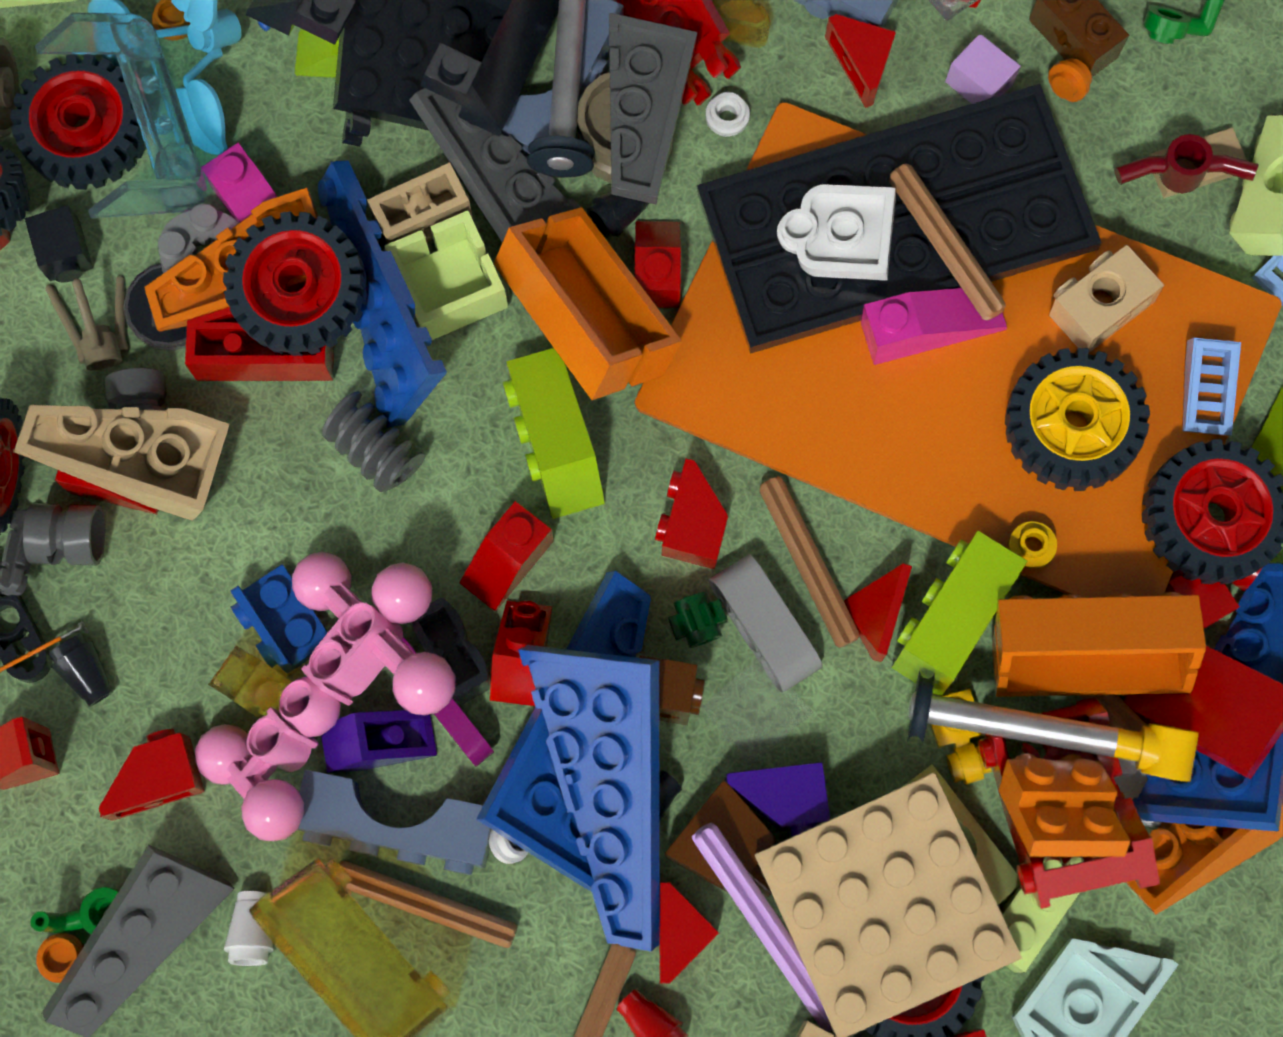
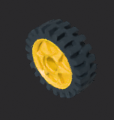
M1069 348L1058 350L1055 356L1049 353L1041 357L1037 364L1032 363L1022 377L1019 378L1012 390L1005 414V425L1007 426L1005 434L1007 443L1011 442L1012 444L1011 452L1015 459L1020 458L1022 460V468L1028 474L1032 471L1036 473L1038 481L1045 485L1048 481L1055 483V488L1065 490L1067 487H1074V491H1085L1089 486L1095 489L1103 486L1109 480L1112 482L1135 460L1144 444L1149 429V423H1147L1150 416L1149 405L1144 403L1147 396L1143 387L1137 388L1136 386L1138 378L1132 371L1126 374L1123 371L1125 364L1118 359L1111 363L1106 360L1108 354L1097 351L1095 356L1089 355L1088 348H1078L1075 353H1070ZM1069 412L1081 414L1086 419L1087 426L1075 427L1067 421L1065 414Z

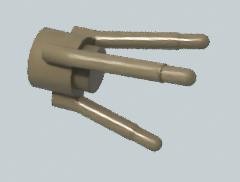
M122 275L116 277L115 333L110 332L107 325H95L81 280L76 278L72 281L85 325V330L82 331L83 339L54 286L51 284L47 285L45 288L76 348L79 363H85L87 370L98 371L120 364L123 361L121 353L129 351L125 337V278Z

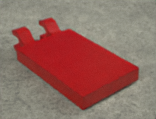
M613 0L624 5V16L697 32L696 45L681 102L683 105H687L691 100H694L696 105L699 106L711 96L708 85L692 71L700 61L704 60L705 66L713 78H717L723 72L726 79H730L741 69V64L737 57L722 44V41L730 35V32L711 0Z
M1206 646L1200 668L1197 669L1198 674L1191 693L1121 694L1126 697L1123 701L1148 725L1152 723L1199 732L1196 747L1198 752L1250 780L1283 733V684Z

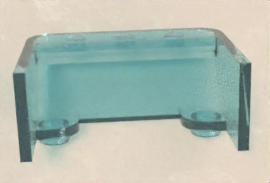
M71 13L35 45L37 54H116L156 179L126 181L88 210L91 219L180 213L190 211L193 207L206 200L208 195L207 182L201 169L166 57L154 27L145 18L136 14Z

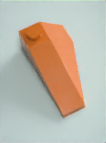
M308 188L262 202L251 210L252 214L231 230L227 227L215 236L217 240L196 255H188L146 285L144 288L157 330L162 332L187 326V320L230 307L225 299L224 291H227L223 283V272H228L229 269L225 264L228 254L234 255L236 252L233 245L239 237L245 240L249 236L246 230L254 224L257 228L264 225L262 219L270 215L276 220L281 218L280 213L291 211L294 216H299L300 212H306L317 219L319 215ZM299 275L291 278L286 286L287 292L303 288L306 283V276Z
M1283 803L1279 832L1162 822L1158 829L1152 830L1150 833L1160 884L1140 889L1135 880L1125 883L1157 915L1282 838Z

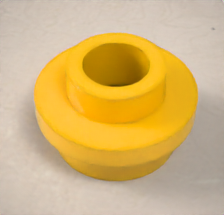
M1029 521L1020 524L1014 529L1010 536L1008 547L1009 550L1027 560L1025 568L1038 569L1050 563L1055 556L1057 540L1055 534L1048 526L1040 522ZM1036 537L1040 540L1042 549L1039 551L1029 550L1025 545V539Z

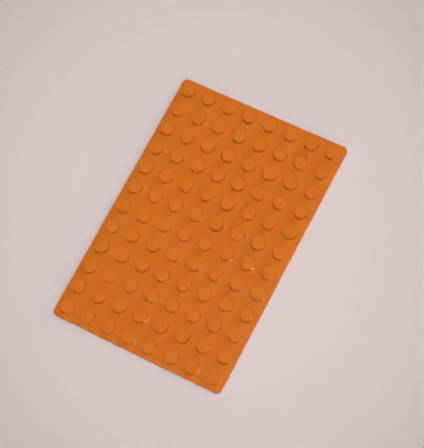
M780 103L776 107L746 170L867 134L789 103ZM1095 225L1102 242L1099 250L992 282L1006 304L1002 312L1007 325L1004 331L874 365L861 321L750 354L712 240L671 324L672 328L681 338L682 343L664 376L642 384L635 399V406L640 413L954 547L957 546L961 539L970 543L976 532L980 531L1009 549L1010 536L1017 526L1029 521L1043 523L1055 534L1057 540L1056 554L1046 566L1038 569L1024 567L1020 575L1064 594L1080 595L1083 598L1108 597L1117 593H1126L1133 597L1158 596L1165 592L1173 571L1165 566L1169 561L1164 556L1161 558L1156 556L1153 551L1156 547L1153 540L1148 542L1144 533L1148 529V524L1142 523L1141 513L1146 508V505L1142 504L1144 494L1149 489L1148 484L1159 468L1184 448L1186 449L1202 441L1206 444L1211 440H1222L1223 444H1225L1228 438L1225 435L1182 431L1187 340L1203 338L1241 342L1233 418L1234 424L1282 303L1277 296ZM1125 245H1128L1164 284V287L1152 305L1088 354L1095 356L1097 351L1108 354L1107 361L1113 363L1115 359H1118L1125 364L1123 371L1126 374L1132 371L1138 378L1136 386L1137 388L1143 387L1147 396L1144 403L1149 405L1150 416L1147 421L1149 423L1148 434L1135 460L1112 482L1109 480L1103 486L1093 489V486H1089L1085 491H1074V487H1067L1065 490L1057 489L1053 482L1048 481L1045 485L1038 481V475L1033 471L1028 474L1022 468V460L1020 458L1016 460L1011 452L1012 444L1011 442L1007 443L1005 434L1007 428L1005 425V414L1008 401L1019 378L1022 377L1032 363L1037 364L1041 357L1049 353L1055 356L1058 350L1069 348L1070 353H1075L1078 349L1049 316L1056 300L1053 295L1057 289L1073 277L1080 281L1090 273L1089 266L1106 251L1110 250L1114 255ZM1104 291L1092 292L1093 296L1102 303L1113 302L1112 297ZM1202 356V364L1222 366V358ZM1200 374V382L1221 384L1222 376ZM1199 392L1198 400L1221 403V394ZM1197 410L1196 419L1220 421V412ZM1077 412L1065 414L1067 421L1075 427L1087 426V421L1081 414ZM1036 537L1025 539V545L1029 550L1039 551L1042 549V544Z

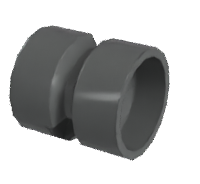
M131 368L113 372L104 378L105 399L110 409L137 407L139 410H167L161 407V405L166 403L165 397L167 395L163 372L150 368Z
M31 504L26 511L23 526V547L27 561L30 564L57 565L65 558L70 565L97 566L100 564L104 554L106 532L102 507L99 505L73 504L69 506L67 511H63L60 504Z

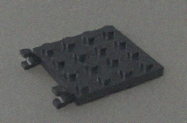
M354 0L356 2L353 12L339 36L333 109L346 112L342 143L360 147L363 136L368 137L370 134L371 118L428 130L410 102V99L415 93L424 89L420 84L439 44L447 45L482 62L506 11L484 0Z

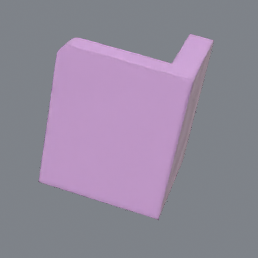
M978 35L951 63L945 82L973 104L1005 94L1014 84L1021 66L983 35Z

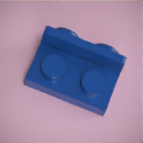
M283 564L244 590L239 586L230 590L237 601L236 604L231 606L233 613L245 630L252 626L255 628L262 639L255 646L270 668L279 665L287 674L310 659L314 649L328 633L314 610L305 607L297 600L292 590V577Z

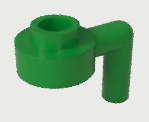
M1206 0L1199 18L1187 16L1180 11L1164 6H1150L1143 26L1150 31L1148 36L1151 39L1165 44H1173L1175 39H1184L1186 34L1205 37L1213 32L1225 0Z
M97 888L84 898L80 909L61 914L43 911L36 912L31 917V927L35 931L49 933H65L84 928L89 934H92L103 917L106 907L112 903L119 889Z

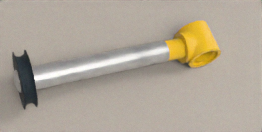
M559 0L549 136L537 138L529 143L528 151L530 155L526 161L530 168L548 176L560 178L578 177L586 175L594 167L592 158L595 151L593 147L585 141L576 138L586 0Z
M919 671L916 689L910 699L908 709L910 719L908 740L910 737L917 736L923 744L928 723L1135 761V767L1141 770V773L1191 782L1199 732L1149 723V726L1143 725L1140 732L933 695L935 673L931 678H924Z

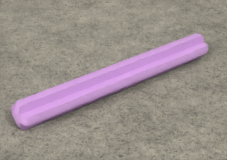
M712 823L702 826L692 836L694 843L816 1023L826 1032L833 1031L790 933L718 827Z

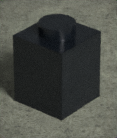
M69 205L24 218L37 266L50 282L55 280L61 283L71 282L76 278H80L82 272L93 269L80 220Z

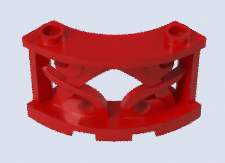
M1095 697L1077 701V705L1038 713L1110 726L1108 712ZM985 734L986 739L978 741L981 759L985 769L993 768L997 788L999 789L1006 762L1011 760L1006 747L1007 738ZM1022 743V751L1025 754H1032L1040 758L1038 751L1032 745ZM1043 745L1046 755L1042 758L1044 760H1061L1067 755L1076 754L1083 759L1100 761L1118 792L1113 810L1130 839L1125 857H1081L1082 862L1070 864L1072 856H1029L1000 796L1011 837L1021 865H1017V872L1024 895L1033 893L1040 909L1051 907L1049 899L1135 880L1140 889L1160 884L1152 837L1143 825L1132 798L1125 799L1123 791L1120 792L1118 784L1115 783L1114 777L1122 776L1123 774L1118 758ZM1048 860H1056L1062 864V867L1045 870L1044 863Z

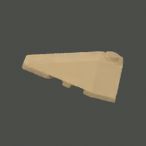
M30 405L14 452L148 507L193 521L204 509L230 424L182 408L139 410L137 407L91 409L89 406Z

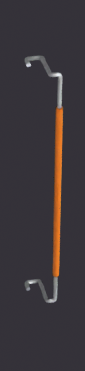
M81 621L78 623V628L1 666L0 672L58 643L81 628L88 634L87 628L84 627L85 624Z

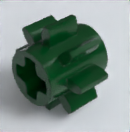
M704 591L673 603L677 614L668 617L676 641L686 637L689 648H694L723 636L719 625L727 623L728 618L721 599L710 602L707 592Z

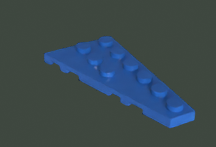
M349 160L332 161L323 178L318 183L319 200L322 206L327 207L330 223L333 226L336 225L350 239L365 267L364 270L367 275V286L365 288L367 292L366 305L362 304L361 311L363 314L358 322L353 321L357 329L361 330L364 341V364L367 370L372 371L374 377L376 407L388 419L386 422L387 428L404 425L445 376L447 371L442 360L432 361L427 346L431 345V336L426 327L417 328L414 322L415 302L391 251H381L378 239L381 238L382 231L377 220L368 221L365 216L367 207L366 197Z
M1268 563L1261 569L1256 579L1244 592L1238 604L1240 607L1236 609L1237 615L1227 634L1225 636L1221 635L1214 650L1283 684V564ZM1283 733L1251 780L1196 750L1191 782L1146 774L1148 780L1138 798L1134 797L1132 799L1138 815L1143 821L1279 832L1283 803Z

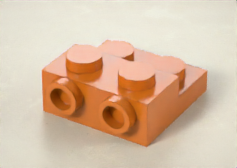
M1022 754L1014 760H1007L998 791L1029 856L1125 857L1130 839L1113 810L1118 792L1100 761L1083 759L1076 754L1067 755L1061 760H1044L1032 754Z

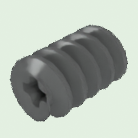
M359 391L353 392L341 400L332 410L325 421L322 436L328 442H335V449L341 455L348 454V462L353 467H361V474L367 480L374 479L373 486L379 492L389 491L410 478L424 462L425 455L421 452L412 458H408L407 455L413 443L410 440H406L396 446L394 443L400 431L395 427L383 433L382 429L388 419L381 415L370 421L369 417L375 408L374 405L369 402L358 409L356 405L360 401L362 394Z

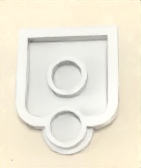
M827 184L815 186L803 197L801 209L791 210L780 220L777 227L779 242L785 250L797 254L801 268L812 276L888 280L896 190L892 187Z

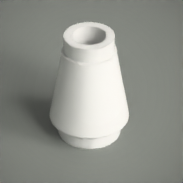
M259 891L237 893V902L235 903L224 951L229 952L228 963L240 966H259L268 963V953L273 952L266 893Z

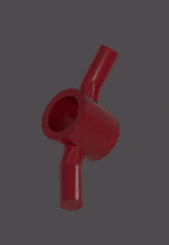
M1186 134L1174 139L1164 156L1143 157L1116 167L1114 172L1120 185L1149 174H1159L1161 182L1167 189L1175 193L1184 194L1197 189L1206 174L1210 172H1223L1253 181L1259 164L1226 154H1213L1212 148L1206 139L1198 135ZM1176 159H1187L1195 165L1196 169H1185L1179 166Z

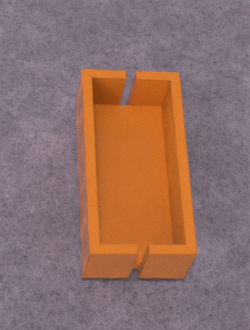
M582 207L551 215L547 223L541 218L508 228L494 261V266L591 400L624 390L628 382L632 387L664 376L682 340Z
M1167 592L1158 596L1133 597L1130 594L1117 593L1108 597L1083 598L1080 595L1069 594L1053 599H1034L1030 596L1020 595L1008 600H998L996 626L994 627L992 641L996 697L1191 693L1198 674L1197 669L1200 668L1206 650L1199 595L1183 596L1180 593Z

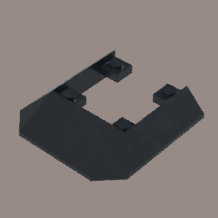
M253 0L247 9L246 15L288 36L294 26H297L335 45L353 12L356 1ZM484 0L506 11L482 62L440 43L420 86L461 105L459 118L500 137L559 11V0Z

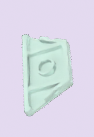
M1070 938L1011 1017L1021 1037H1127L1179 964L1171 959L1148 956L1130 950L1112 948Z

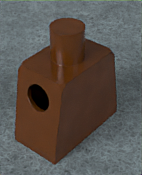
M722 781L666 851L665 856L670 861L728 893L692 839L693 834L698 829L708 823H712L721 831L760 891L766 897H769L772 893L755 854L770 848L776 841V838L725 781Z

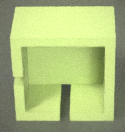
M468 210L430 226L435 246L438 250L432 254L429 252L422 230L384 245L385 251H391L415 302L414 319L418 328L426 327L432 340L508 308L505 288L489 254H486L485 245Z

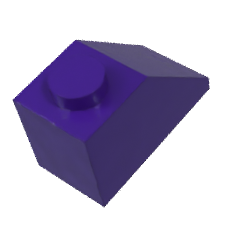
M407 710L352 713L339 718L335 726L321 735L327 773L363 771L437 756L430 714H412Z
M823 763L727 773L724 778L725 782L745 804L778 830L790 829L791 837L830 821Z

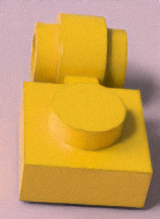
M970 688L944 696L974 702ZM930 724L938 748L954 744V753L946 755L954 783L963 781L966 785L984 780V774L992 772L991 768L985 769L979 746L975 747L969 741L970 739L983 736V733Z

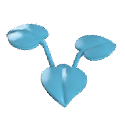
M92 0L88 5V16L92 21L91 32L95 45L102 57L111 61L115 68L117 66L122 69L129 68L134 63L136 52L133 41L187 34L190 44L196 50L208 53L183 77L184 87L177 88L172 92L173 114L180 131L198 148L214 155H220L228 150L225 139V119L219 97L212 86L202 79H195V77L214 59L223 56L221 48L240 41L242 31L237 16L229 9L217 11V0H171L178 10L184 12V19L186 22H190V25L146 32H132L130 12L120 0Z

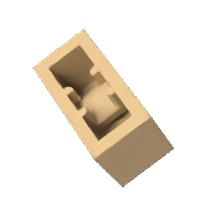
M447 163L367 199L373 219L377 220L382 231L381 236L386 245L420 230L423 231L426 241L429 242L434 239L430 226L467 210L472 217L469 199L451 163Z

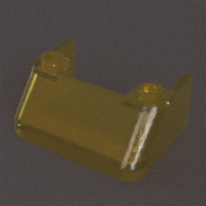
M318 857L265 894L248 909L256 923L354 1037H424L456 1008L450 999H445L451 991L432 970L424 976L418 969H415L351 896L352 893L346 885L353 879L335 858L327 861Z

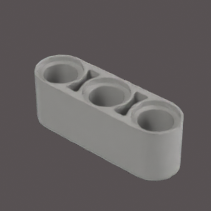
M750 554L709 578V583L717 599H721L723 608L773 685L781 693L822 668L821 660L813 645L758 562Z

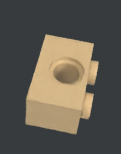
M1125 245L1114 255L1110 250L1106 251L1089 266L1090 273L1080 281H1077L1075 277L1069 279L1053 295L1056 300L1049 316L1078 348H1088L1089 352H1091L1152 305L1164 287V284L1128 245ZM1104 291L1112 297L1113 302L1102 303L1093 296L1092 292Z

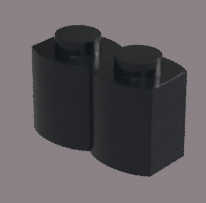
M442 597L430 603L427 612L412 622L413 630L425 652L437 654L448 662L455 675V691L452 698L463 705L490 690V673L479 650L469 642L467 631L456 609Z

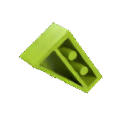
M554 348L506 361L510 380L502 382L510 408L519 407L521 416L513 418L521 444L528 442L530 444L532 453L525 454L532 481L541 480L552 519L605 504L596 456L564 361Z
M980 531L976 532L970 543L962 539L959 541L946 562L954 568L945 582L938 578L935 579L922 600L924 604L929 606V609L921 621L911 617L897 642L905 647L891 668L916 684L919 671L924 678H931L935 673L933 695L942 696L954 681L995 615L998 600H1004L1027 563V560Z

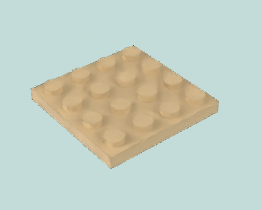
M935 773L755 854L836 1037L853 1035L1022 959Z

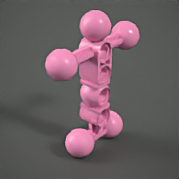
M321 551L310 554L297 563L292 575V590L297 600L312 610L321 612L331 610L339 620L314 649L308 665L305 664L301 668L307 676L297 678L285 687L279 701V711L270 707L266 711L268 713L267 716L255 722L249 733L234 725L214 726L201 735L195 748V763L200 774L214 784H231L244 799L242 804V820L246 829L259 840L278 841L286 839L298 830L304 815V802L299 791L284 780H268L277 768L285 772H294L304 766L310 757L311 749H315L319 744L314 736L323 735L335 726L339 718L341 702L350 706L353 703L352 698L360 695L384 666L394 674L393 693L398 703L410 713L418 715L434 714L450 703L455 691V675L448 662L433 653L421 652L415 654L402 641L403 629L400 624L416 621L427 612L432 600V585L422 569L402 562L389 565L378 573L372 586L371 601L374 605L373 607L366 602H362L350 590L351 573L346 563L340 557Z

